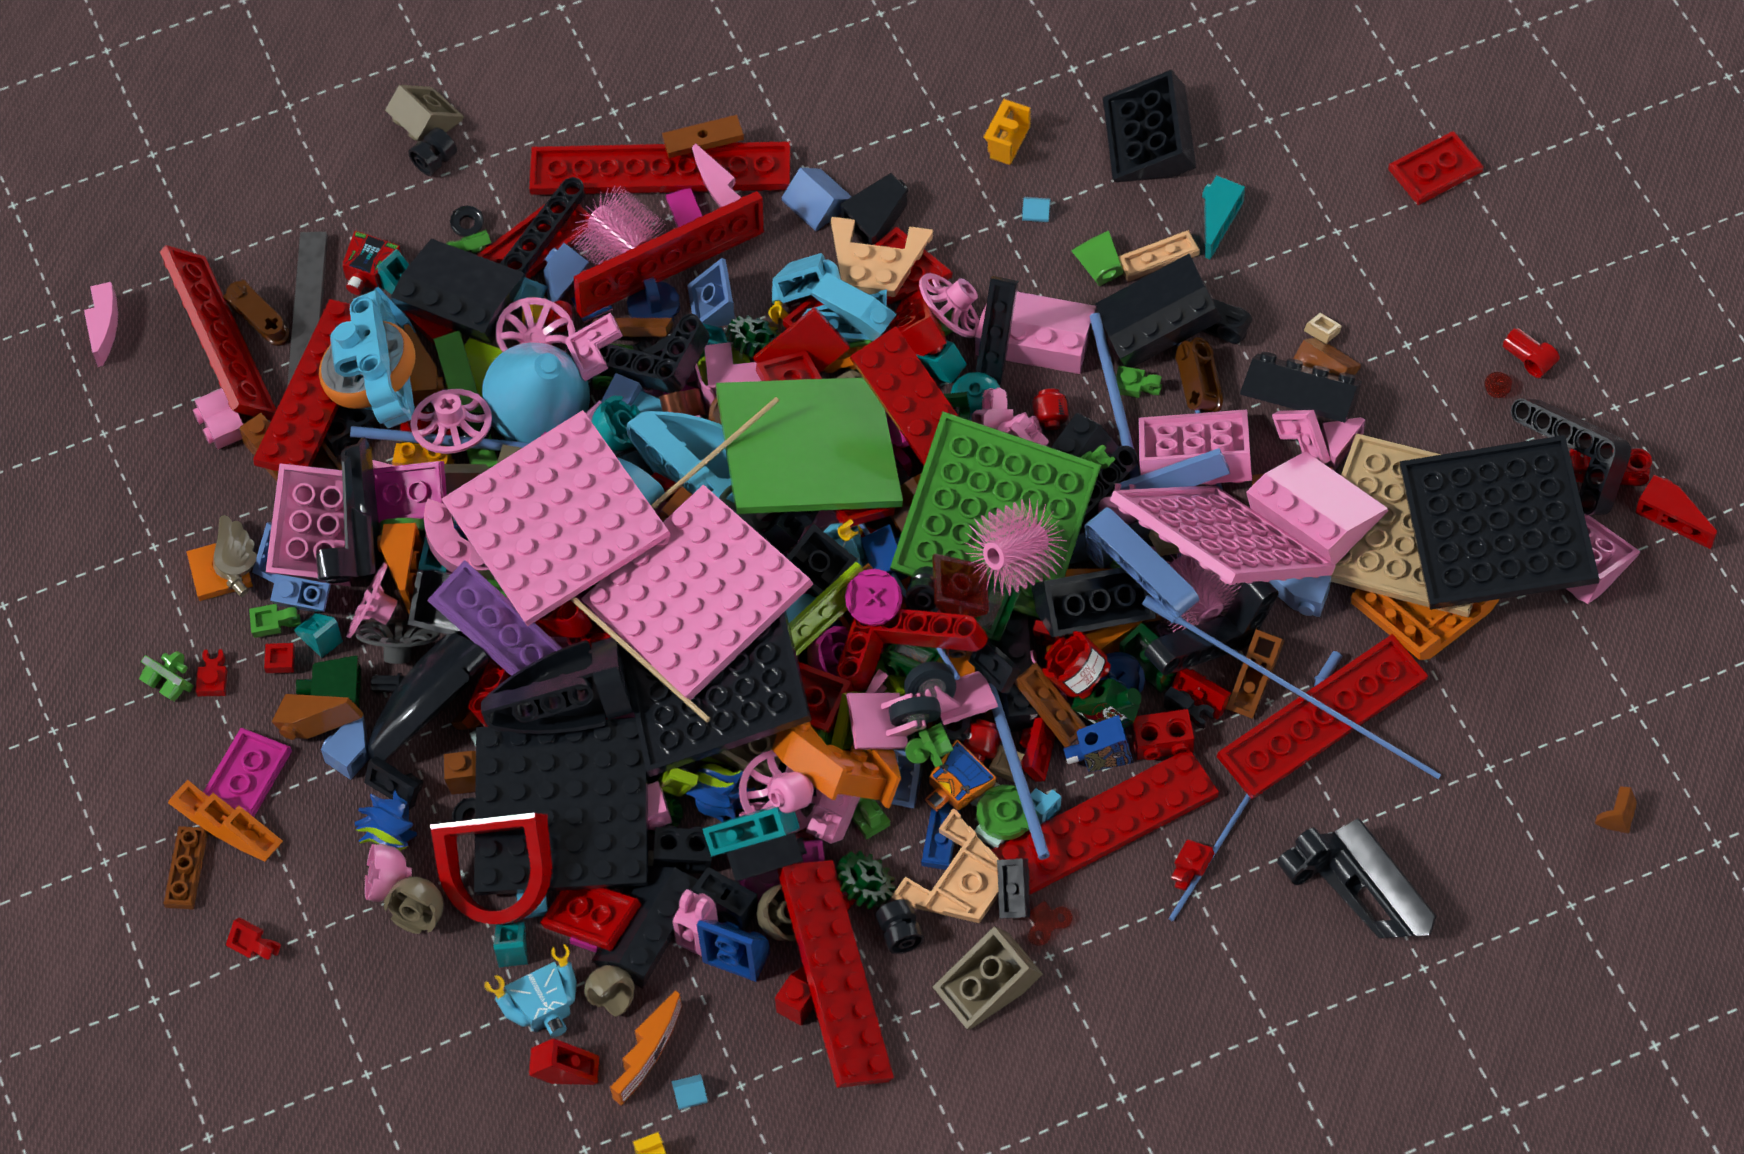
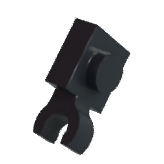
M1171 686L1165 693L1164 708L1168 711L1188 709L1190 720L1198 728L1204 729L1206 727V721L1200 718L1201 715H1207L1210 718L1214 717V709L1211 706L1205 704L1194 705L1195 701L1183 690L1178 691Z

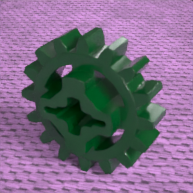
M738 316L737 320L731 319L725 335L728 336L726 339L728 342H733L731 347L740 348V353L753 358L755 354L781 333L777 332V327H770V322L758 317L756 320H753L750 316H746V319Z
M851 851L847 856L841 858L836 867L837 880L842 885L840 890L847 892V899L849 901L852 899L857 900V906L859 907L862 903H865L868 909H871L874 905L877 908H881L893 896L892 893L896 886L892 883L895 877L888 875L890 868H883L881 859L873 860V855L870 853L865 857L862 851H858L856 855Z

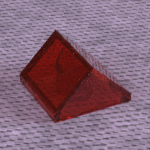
M934 554L932 556L934 602L940 612L969 615L973 618L987 615L989 612L987 571L985 574L983 573L987 565Z

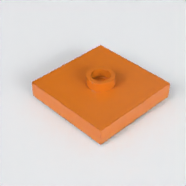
M216 543L186 551L199 601L235 592L234 589H230L227 586L228 580L221 578L214 570L213 556ZM248 572L241 578L243 584L250 588L253 585L250 573Z

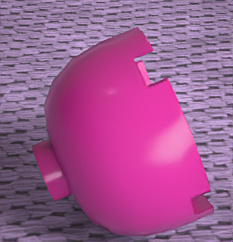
M828 627L808 646L806 654L809 666L840 677L837 673V666L849 634L846 627Z

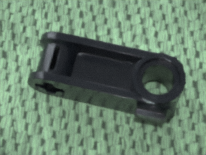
M1213 299L1223 320L1202 332L1232 344L1240 343L1247 335V330L1253 320L1252 316L1240 307Z

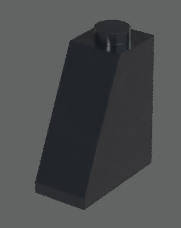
M890 173L840 204L841 218L855 220V235L864 244L875 245L889 233L906 208L908 188L901 179L898 180Z
M795 833L729 852L727 856L735 881L740 882L775 871L784 866L803 862L802 855L807 854L802 837L796 839Z

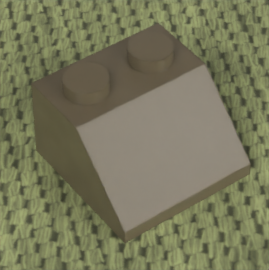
M399 85L385 110L393 117V122L404 127L409 132L408 135L418 142L424 141V136L432 129L438 127L447 132L464 118L434 88Z

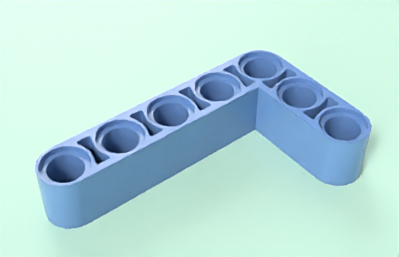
M1106 507L1085 524L1087 553L1100 569H1104L1115 560L1175 618L1182 616L1200 600L1194 588L1110 508Z

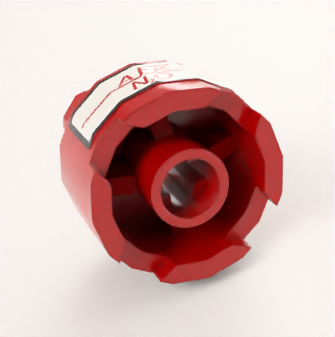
M1073 631L1074 636L1068 639L1062 636L1051 646L1045 655V659L1048 661L1047 666L1042 668V672L1067 696H1078L1084 699L1092 693L1093 687L1099 682L1101 677L1109 673L1111 664L1107 661L1106 654L1086 635L1079 631Z

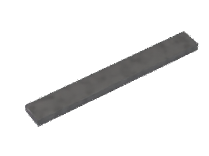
M300 232L287 387L322 315L327 232Z

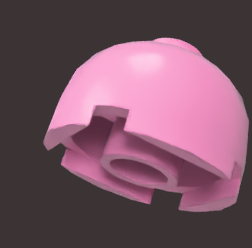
M385 844L371 845L367 859L369 870L368 875H365V898L373 902H384L385 897L398 881L412 876V868L406 867V859L400 850Z

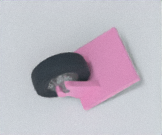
M932 661L916 666L905 679L904 689L906 694L912 693L915 696L917 693H920L921 696L938 699L941 708L940 717L944 725L958 722L961 719L998 707L987 679L979 671L955 680L949 667L943 663Z
M848 693L846 695L855 749H905L908 743V735L925 729L927 723L933 722L941 716L938 699L921 696L920 693L916 695L909 693L900 697L899 693Z

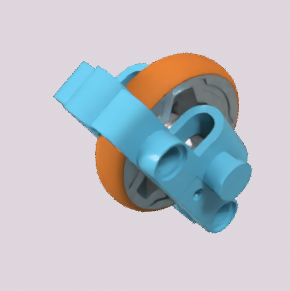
M374 290L354 298L350 305L351 321L339 324L331 333V345L327 348L321 360L319 378L323 390L332 401L346 408L373 410L380 424L384 423L387 428H391L411 420V416L414 413L410 375L415 364V349L408 334L397 325L384 295L380 296L378 291Z

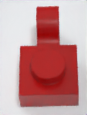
M1186 840L1174 862L1176 869L1171 878L1177 881L1174 885L1175 888L1186 891L1194 874L1203 876L1215 854L1212 847Z
M239 917L233 921L225 946L248 958L255 956L257 953L269 960L272 954L278 955L281 944L271 939L261 938L263 929Z

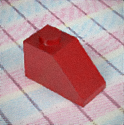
M804 966L789 975L775 996L776 1012L802 1026L814 1008Z
M555 1038L531 1048L529 1076L550 1084L594 1085L598 1083L599 1055Z

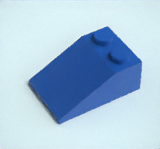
M699 920L697 931L703 963L757 982L770 954L769 940L758 932L748 933L740 930L735 924L730 922L721 923L715 920Z

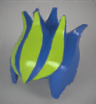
M716 764L701 766L696 770V775H699L696 786L686 792V794L695 798L699 812L704 815L717 818L721 822L726 821L725 816H729L732 819L736 818L735 810L743 809L740 802L739 785L744 771L740 770L735 773ZM747 787V792L756 791V788L749 789Z
M396 790L394 791L393 799H381L371 793L370 797L373 807L358 809L360 813L368 815L355 822V826H358L356 828L357 831H367L358 841L360 843L374 842L376 844L393 846L400 851L408 847L407 842L417 836V832L408 830L413 826V823L409 821L408 802L400 798Z

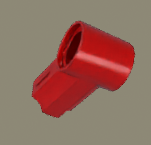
M1514 328L1503 341V348L1524 363L1525 369L1536 378H1541L1560 359L1557 350L1552 345L1545 342L1542 344L1538 343L1519 328Z

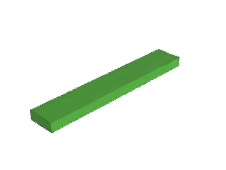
M460 331L435 338L434 342L448 389H464L478 394ZM460 395L462 405H467L474 400L468 396ZM480 404L474 410L469 411V413H484L483 408ZM469 423L474 430L479 431L480 423ZM475 448L466 450L470 464H486L489 468L497 464L498 458L495 450Z

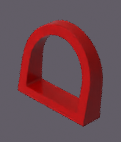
M530 813L431 825L441 885L449 900L464 915L485 924H511L526 918L541 904L548 891L552 875L547 814ZM524 829L530 860V879L526 891L514 905L507 909L492 911L482 907L470 897L463 885L459 867L457 836Z

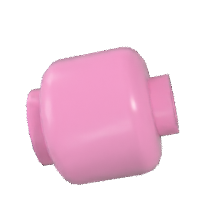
M797 771L785 774L772 781L769 799L772 805L778 807L781 812L786 814L808 806L811 802L814 792L812 782L807 776Z

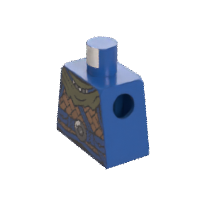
M1119 715L1079 729L1076 732L1079 744L1064 748L1068 765L1084 760L1090 772L1134 763Z

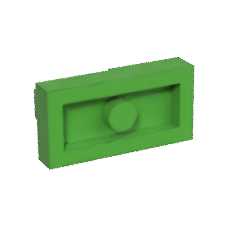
M860 797L852 820L867 840L889 827L890 820L874 799Z

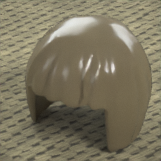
M605 965L593 971L586 980L585 996L591 1005L603 1006L614 1017H617L626 1012L633 1000L634 982L629 973L618 966Z

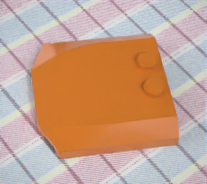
M1356 589L1355 593L1353 592L1351 596V604L1389 635L1393 634L1403 647L1419 660H1427L1434 657L1488 615L1500 600L1473 603L1468 618L1437 609L1430 610L1426 606L1361 589Z

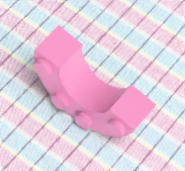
M427 499L424 510L425 533L430 550L439 563L453 573L465 560L486 580L493 579L494 577L471 543L462 538L455 530V519L446 506L437 501Z

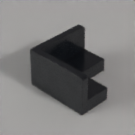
M435 569L417 571L408 625L444 634L453 633L466 636L427 601L451 573Z

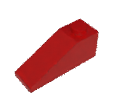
M1653 475L1639 498L1636 514L1711 549L1717 530L1679 486L1673 484L1669 479Z

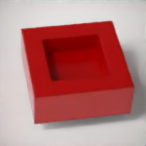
M294 643L265 644L264 669L266 674L294 672Z

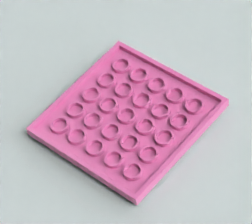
M583 410L442 498L444 505L527 627L671 536L664 523Z
M704 485L663 522L671 535L670 537L603 578L581 599L587 608L649 662L685 698L690 700L813 585L809 577Z
M1216 485L1114 490L1110 501L1119 506V510L1122 513L1134 516L1139 520L1138 523L1141 526L1153 529L1159 534L1160 539L1175 544L1179 547V551L1182 554L1195 558L1199 561L1201 567L1214 571L1220 575V580L1230 585L1244 582L1251 584L1256 581H1286V579H1303L1305 577L1319 578V576L1332 575L1336 566Z

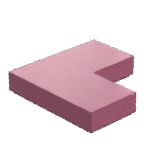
M611 313L564 339L584 381L608 369L600 349L623 337Z
M731 342L706 345L704 348L708 385L725 382L761 381L756 372V362L733 365Z
M1314 410L1277 411L1272 414L1280 439H1298L1302 453L1308 452L1323 464L1331 461Z

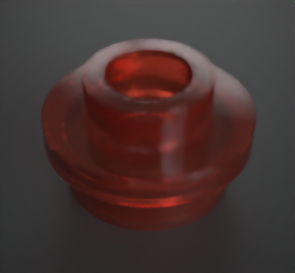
M1493 372L1486 377L1484 386L1491 397L1502 398L1511 391L1512 381L1505 373Z

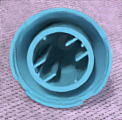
M523 343L505 350L492 362L483 380L482 398L490 407L492 413L491 425L501 436L509 441L531 443L541 437L544 432H549L583 410L586 413L590 404L588 381H584L573 358L565 351L545 343Z

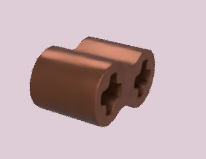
M700 388L659 396L663 412L683 413L692 416L706 415Z

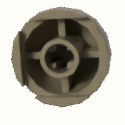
M410 876L398 881L391 888L384 899V909L387 911L389 908L393 914L391 920L402 929L414 934H420L422 930H428L427 933L434 929L442 916L443 897L439 889L431 881L421 877Z
M781 884L773 886L761 896L758 902L756 915L758 924L763 932L773 940L783 942L794 941L796 937Z

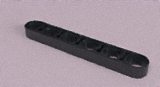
M575 177L567 178L560 184L500 264L508 267L512 262H520L522 266L517 270L525 274L529 271L584 199V184L580 179ZM570 187H577L580 189L579 192L574 195L566 193V190ZM557 205L565 207V210L561 213L551 211ZM542 224L551 226L550 230L546 232H540L537 228ZM527 243H535L537 245L532 251L523 249V246Z

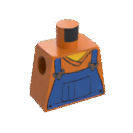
M958 740L952 745L954 750L945 754L942 758L943 764L936 767L930 775L929 783L935 790L925 800L935 811H938L947 802L956 810H960L983 795L988 789L994 787L996 783V777Z

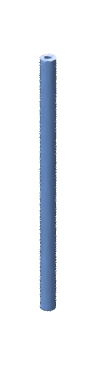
M1093 313L1089 317L1122 446L1127 445L1134 449L1099 313ZM1138 463L1129 472L1130 479L1141 475Z
M351 426L350 437L418 443L410 431ZM430 434L423 438L433 443L437 434ZM445 435L441 445L454 446L452 435ZM459 436L461 444L473 438ZM483 439L472 448L501 451L502 445L523 448L529 443Z
M988 683L998 707L991 710L1038 858L1043 860L1050 856L998 691L991 683Z

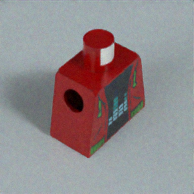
M355 230L342 264L345 278L349 280L346 289L355 295H359L364 286L372 289L379 287L381 289L382 285L377 266L395 249H398L401 253L400 246Z

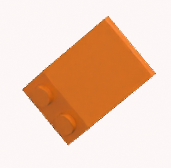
M416 523L383 524L382 535H379L377 539L378 551L383 553L384 562L388 564L387 568H389L408 614H410L424 543Z

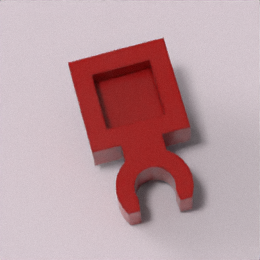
M204 650L202 658L206 667H198L197 696H226L228 671L226 666H222L225 663L223 650H218V656L215 659H210L208 650Z

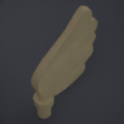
M224 515L219 519L213 567L217 575L228 580L227 586L230 589H234L240 597H243L249 590L243 584L241 577L246 575L255 565L257 554L253 552L255 543L249 538L248 532L243 529L239 521L232 522L228 516Z

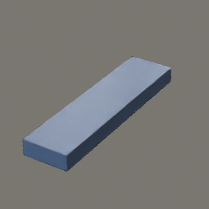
M1220 448L1118 484H1121V490H1130L1129 484L1136 485V489L1189 487L1230 474V469Z

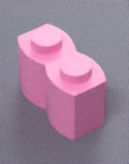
M222 388L194 400L197 408L193 409V413L199 424H205L206 428L203 429V432L209 444L214 442L216 448L220 449L242 439L239 427L243 425L239 414L232 411L229 407Z

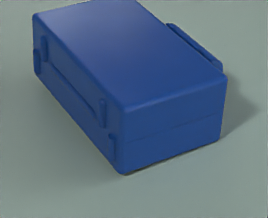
M887 525L862 537L861 544L863 545L868 563L873 569L886 571L890 575L896 573L900 581L908 577V575L890 570L900 539L891 525Z

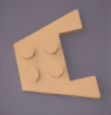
M831 217L840 279L867 294H875L887 289V296L895 297L911 273L912 266L916 260L920 259L923 249L933 238L932 229L909 227L905 249L852 243L855 220Z
M952 809L940 826L939 833L959 844L962 848L932 891H928L905 877L893 893L891 901L906 899L911 901L913 908L980 923L999 896L997 860L999 859L977 837V833L965 823L958 811Z

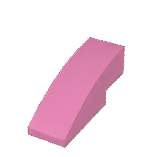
M695 143L692 149L697 167L705 186L719 207L726 206L740 199L741 197L731 189L736 184L735 178Z
M111 282L90 286L94 308L84 310L92 352L98 367L104 365L110 354L118 324L117 298Z

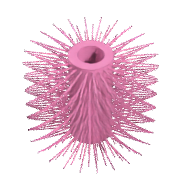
M600 194V207L595 208L596 210L588 220L579 221L588 222L586 227L581 228L582 230L586 229L583 232L585 233L583 237L586 238L579 246L583 245L582 247H586L590 243L592 247L588 249L587 252H589L596 245L594 250L596 249L597 251L591 256H595L597 252L599 254L603 252L602 255H599L602 258L605 254V257L599 261V264L605 258L607 260L611 257L614 258L615 255L618 256L629 249L648 242L655 235H652V233L656 229L652 232L653 227L649 229L651 224L649 225L647 222L644 225L646 220L641 223L645 216L638 221L640 219L638 211L641 206L636 208L634 212L633 209H630L632 208L631 202L633 200L628 202L627 206H625V203L621 206L618 204L625 194L620 196L617 201V197L614 198L612 203V199L609 202L607 197L605 205L604 203L602 205Z
M1029 498V511L1026 519L1024 518L1025 510L1023 514L1021 513L1025 508L1023 500H1021L1019 518L1017 517L1018 512L1016 513L1019 508L1014 506L1017 505L1016 503H1013V511L1005 505V514L998 508L996 517L995 515H990L993 513L989 512L988 516L993 517L989 518V521L987 519L984 520L983 523L985 521L988 522L987 525H990L991 532L989 529H986V526L984 528L981 524L978 525V527L980 526L986 532L985 535L978 534L985 538L984 540L987 544L973 538V540L984 547V549L978 550L983 551V554L979 553L978 555L984 556V558L974 562L985 559L984 562L985 564L987 563L988 567L984 572L986 573L988 568H991L989 580L993 570H995L994 594L999 571L1001 573V592L1003 594L1004 578L1007 575L1008 582L1006 587L1007 589L1010 588L1008 590L1010 592L1009 595H1011L1012 582L1013 584L1015 583L1014 586L1016 587L1014 589L1017 593L1019 591V584L1027 589V580L1032 585H1035V577L1042 582L1043 574L1040 576L1036 575L1037 569L1039 574L1043 572L1046 575L1049 574L1047 572L1048 569L1046 570L1048 566L1057 574L1053 570L1052 564L1049 566L1046 563L1044 556L1054 561L1050 556H1047L1048 554L1045 550L1053 552L1058 556L1060 555L1051 550V547H1048V545L1054 544L1049 543V540L1054 541V539L1048 538V536L1058 532L1047 535V530H1044L1048 523L1047 521L1043 527L1039 524L1037 525L1038 500L1034 519L1032 514L1033 523H1031L1032 508L1030 511L1031 503ZM1010 512L1013 513L1011 518L1007 517ZM992 518L996 519V520H995V521H996L995 525H994V523L992 524V522H993V520L991 521ZM1043 563H1044L1045 566H1046V568H1045L1044 570L1042 569V568H1043V566H1042Z
M1179 551V558L1174 559L1172 563L1167 562L1194 588L1200 600L1191 609L1186 611L1188 613L1182 615L1183 619L1194 626L1195 622L1198 625L1199 623L1216 619L1218 615H1221V612H1224L1222 611L1223 609L1228 608H1223L1224 606L1232 604L1228 602L1232 601L1230 595L1236 590L1230 591L1227 589L1231 586L1230 584L1225 586L1227 583H1223L1217 573L1210 570L1207 571V569L1204 570L1195 558L1186 555L1180 557Z

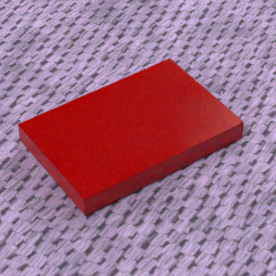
M1452 131L1390 163L1388 170L1416 204L1420 205L1483 172L1484 166L1459 136Z
M814 307L755 354L753 359L756 363L806 350L820 373L849 350L850 345L821 312Z
M607 888L564 890L559 893L540 923L548 930L612 951L640 908L641 903L636 898Z

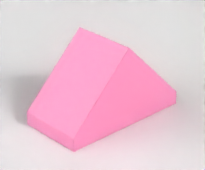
M1359 417L1348 419L1345 423L1340 421L1323 423L1322 435L1331 461L1327 462L1328 467L1333 466L1335 471L1350 452L1356 433L1363 435L1365 419Z

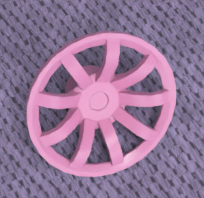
M927 273L923 275L919 281L920 291L925 302L936 317L955 333L967 338L975 337L979 318L971 305L978 298L974 287L962 278L951 284L936 274ZM929 279H932V282H933V285H934V286H932L931 284H929V282H928ZM939 281L943 282L949 287H942ZM927 290L939 295H930L928 294ZM948 301L940 310L933 304ZM953 307L954 310L950 322L943 315ZM969 309H970V311H971V313H972L974 319H972V318L969 317V315H968V310H969ZM959 317L963 329L959 328L958 326ZM967 323L972 326H975V328L972 330L971 328H969Z
M537 297L523 298L511 303L503 310L496 324V338L502 352L508 349L504 342L506 339L517 340L519 344L531 342L549 345L552 343L566 344L564 339L567 336H550V334L560 326L567 325L570 336L575 333V327L568 313L556 303ZM529 305L544 306L537 323L533 322ZM519 307H522L524 311L525 326L517 317L510 314ZM552 309L561 318L545 328L543 325L549 310ZM504 321L511 322L519 333L512 331L502 333Z
M448 389L436 392L420 402L412 414L410 425L415 440L427 450L443 454L458 453L474 447L484 439L491 427L492 413L487 402L478 394L464 389ZM460 395L468 396L474 400L467 405H462ZM429 403L435 409L430 414L421 413L423 408ZM480 404L485 413L483 415L470 414L469 411L474 410ZM418 420L432 421L425 429L418 430ZM466 420L475 423L484 422V425L479 432L474 430ZM439 426L438 434L433 443L423 438L430 435ZM457 426H460L463 431L473 438L461 444ZM447 429L451 431L454 446H440Z
M384 562L380 566L369 587L366 589L364 597L355 611L346 637H352L361 621L372 618L384 625L389 621L398 600L385 594L380 584L387 569V563Z
M773 750L755 757L742 774L739 795L746 814L754 812L748 799L769 797L772 781L775 778L794 772L788 766L785 773L778 769L774 759L777 755ZM766 759L773 777L762 775L754 768ZM749 776L767 785V788L747 792ZM817 788V796H812L810 802L815 804L812 812L806 818L800 809L796 810L795 813L797 820L800 822V828L789 834L803 830L809 825L816 805L819 804L823 795ZM769 800L761 809L773 806L771 801Z

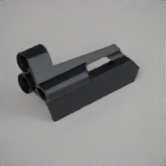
M365 437L360 438L357 444L348 446L341 452L345 548L320 549V553L316 554L318 580H325L328 584L351 581L350 577L375 574L383 564L382 552H379L377 547V539L380 532L372 451Z
M1360 818L1334 832L1320 834L1314 827L1304 831L1296 839V846L1285 851L1277 860V864L1295 886L1306 882L1319 873L1379 939L1431 935L1437 916ZM1366 886L1391 920L1377 921L1359 899L1358 892Z

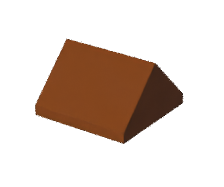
M1317 338L1303 340L1293 358L1302 361L1303 366L1313 368V366H1323L1329 369V373L1337 375L1340 373L1355 375L1361 369V364Z

